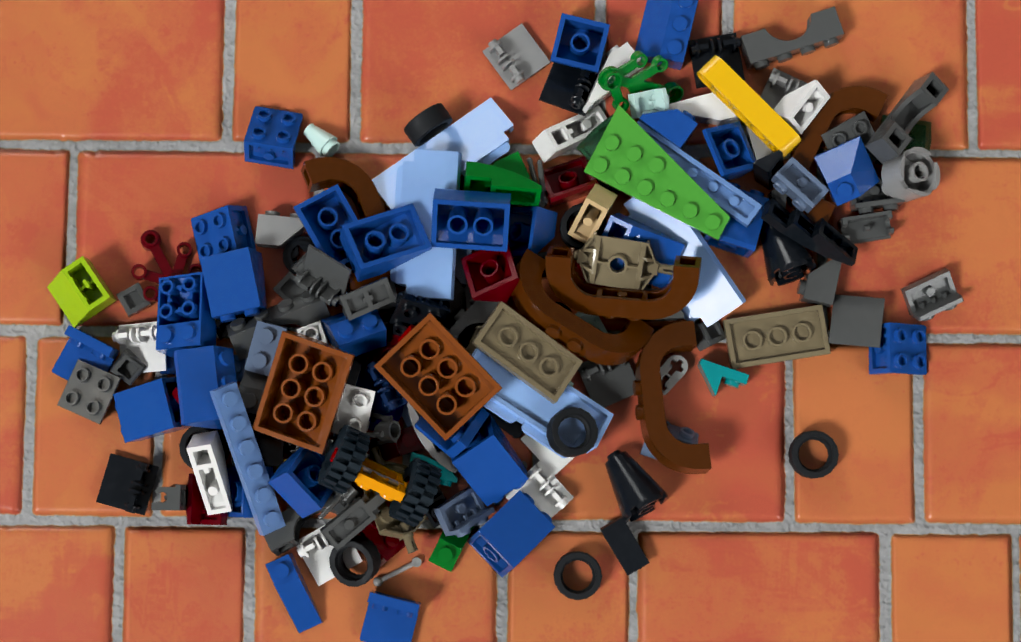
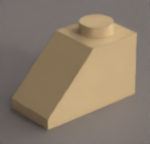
M596 183L586 197L568 235L585 244L594 232H598L618 195Z

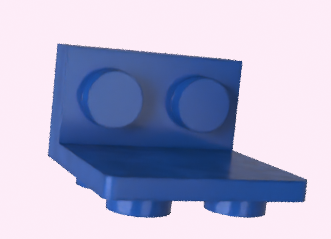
M256 106L244 139L245 161L293 169L295 165V144L302 124L303 114Z
M226 205L191 219L199 261L203 257L245 247L256 250L247 206Z
M892 322L883 323L880 348L869 347V374L926 375V326Z
M69 325L64 334L70 338L55 363L52 372L69 380L78 359L109 372L120 351Z
M482 407L447 441L422 416H420L414 426L453 459L468 447L490 413Z
M372 590L367 601L369 604L360 640L364 642H411L421 603Z

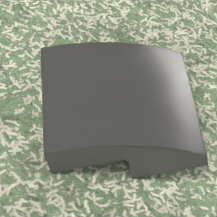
M835 294L829 344L880 348L885 298Z

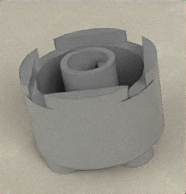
M913 147L904 150L900 156L882 163L881 179L883 193L892 198L905 200V202L928 196L938 187L940 182L938 163L933 162L930 157L932 154L925 148Z

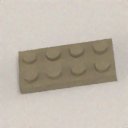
M502 301L497 304L471 343L552 404L558 401L583 362Z
M822 304L723 320L731 369L831 354Z

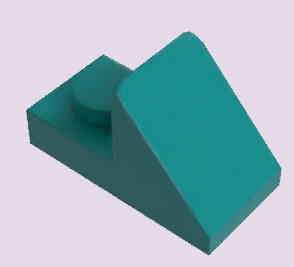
M700 359L697 364L713 397L717 394L721 379L725 380V385L734 388L747 384L748 374L704 359Z

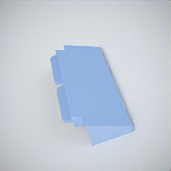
M489 98L417 149L460 152L462 154L461 175L464 177L467 161L490 165L509 152V138L504 132L507 130L509 133L512 132L514 125L495 101ZM415 150L372 179L378 194L384 199L390 210H393L395 207L397 168L403 165V161H414Z
M415 149L414 161H403V165L397 168L394 209L413 203L430 243L435 188L460 190L462 158L460 152ZM432 247L429 251L390 271V279L395 284L406 286L407 294L415 295V300L417 296H421L422 302L425 297L434 301H453L456 248Z
M633 197L624 203V206L630 213L628 217L686 244L681 256L702 257L697 290L691 301L681 310L686 321H696L701 318L708 328L746 302V299L698 230Z
M477 348L474 350L472 356L502 387L484 405L485 408L508 423H514L515 421L521 423V429L526 435L562 458L568 457H563L556 453L548 443L546 437L547 425L557 412L570 407L581 408L590 413L595 419L598 428V436L594 447L587 453L597 448L614 416L613 413L569 384L558 401L552 404ZM569 417L560 423L558 435L564 445L575 448L584 442L586 430L580 420Z

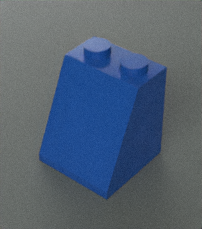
M729 182L760 203L762 208L748 227H745L730 216V220L719 241L706 234H703V238L709 246L748 258L756 249L763 224V219H761L762 212L769 198L764 197V193L751 189L748 192L740 189V185Z
M245 247L200 258L212 318L218 319L222 323L236 320L235 316L245 314V317L259 315L260 310L267 309L262 253L250 247Z
M176 377L160 378L113 394L115 409L118 413L121 433L125 443L142 441L192 427L182 426L179 422L181 420L180 407L172 396V392L177 387Z
M491 414L488 415L468 447L451 459L452 464L487 507L492 503L500 502L507 493L513 489L521 488L529 479L525 465Z
M520 490L467 541L501 577H504L514 569L555 528L551 517L544 511H540L534 505L535 502L527 493H522Z

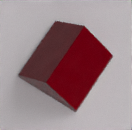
M585 156L543 170L550 208L587 196L594 185L598 184L595 178L584 173L588 164Z
M509 243L507 252L479 250L461 258L470 293L474 301H508L520 281Z

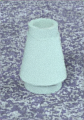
M313 123L309 124L303 132V135L306 136L320 156L332 157L340 147L336 136L315 126Z

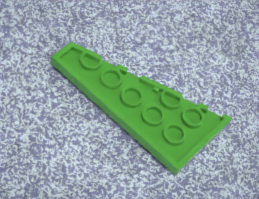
M618 105L584 173L719 241L730 220V216Z

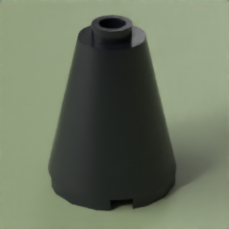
M763 220L760 237L767 278L770 285L773 286L774 282H777L778 286L797 281L805 277L803 272L807 269L811 273L816 268V263L807 249L783 235Z
M617 450L607 456L608 461L605 463L625 523L629 519L632 522L655 510L654 506L657 501L662 505L668 499V495L663 488L626 451L621 452Z

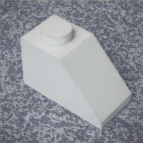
M813 80L783 96L773 110L797 134H802L829 100L830 95L818 80Z

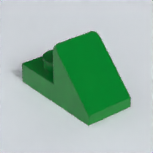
M442 532L429 561L451 572L470 533L457 538L456 535L445 536L444 532Z

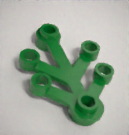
M635 51L631 55L630 61L618 68L609 66L601 71L598 83L602 89L611 92L614 99L612 106L615 110L621 102H623L621 107L625 111L629 108V102L623 97L620 86L627 87L630 94L640 92V90L666 88L670 104L678 102L683 98V88L676 82H668L663 85L645 81L656 73L664 72L667 69L668 61L663 56H655L650 66L632 77L625 75L637 67H644L648 62V57L642 51Z

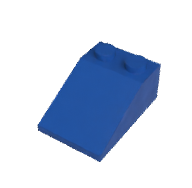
M413 203L342 225L339 238L358 282L382 275L432 249V245Z

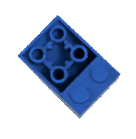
M621 213L610 215L602 234L603 236L641 242L650 240L657 261L674 265L676 255L681 256L686 245ZM615 258L610 262L611 267L616 270H620L625 266L624 261L620 258ZM657 273L648 284L663 288L668 285L672 275Z
M203 272L159 278L156 351L174 358V351L216 346L217 327L215 318L211 317Z

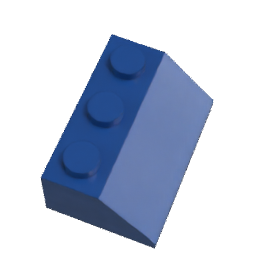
M647 0L635 51H642L648 57V63H651L655 56L661 55L668 61V68L681 70L698 0Z
M336 184L293 208L315 247L346 267H351L339 238L342 225L357 221L358 218L339 185Z
M435 188L432 209V247L507 252L511 193Z
M212 345L174 351L181 425L222 430L209 391L231 382L237 383L233 348Z

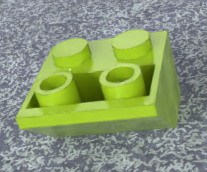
M81 256L62 269L47 286L75 328L117 301L92 262L84 256Z

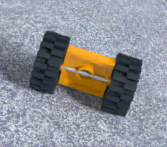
M344 425L334 437V441L324 457L325 460L322 462L321 470L318 474V484L344 494L354 481L360 488L367 491L372 489L378 492L382 498L392 501L389 506L390 517L412 527L417 526L419 521L421 522L424 519V514H427L430 504L432 505L434 501L433 498L438 491L437 487L441 482L442 470L424 460L414 458L409 463V467H406L404 470V475L366 458L365 455L369 450L368 445L371 441L370 435L349 425Z

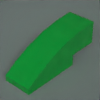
M466 162L464 190L511 193L510 204L539 207L542 186L501 167L484 163Z

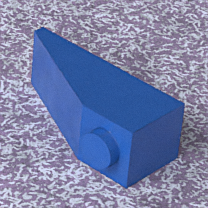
M293 553L265 564L273 584L298 632L301 633L323 623Z

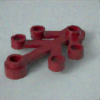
M154 230L145 231L141 236L142 247L152 252L163 274L147 270L142 264H136L131 270L132 276L136 280L144 279L159 284V278L182 275L187 258L192 254L191 245L187 242H181L177 246L178 256L172 270L160 248L161 237L159 233ZM148 236H154L155 241L153 243H147L146 238ZM181 247H188L189 252L182 254L180 252ZM192 264L188 269V273H191L194 268H199L202 272L200 264ZM141 268L144 270V274L136 276L135 270ZM147 286L143 290L144 299L148 302H158V290L154 286ZM153 290L156 294L153 298H148L146 296L147 291Z

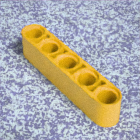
M714 55L697 72L698 78L771 151L776 152L780 150L784 159L801 142L797 132L719 56Z

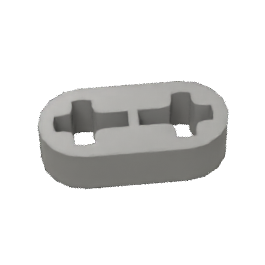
M681 355L671 356L660 367L661 379L664 376L668 378L664 383L666 389L665 391L662 390L663 396L676 385L688 370L687 360ZM678 360L681 361L680 367L682 372L675 371L672 375L668 374L672 368L670 362L676 363Z

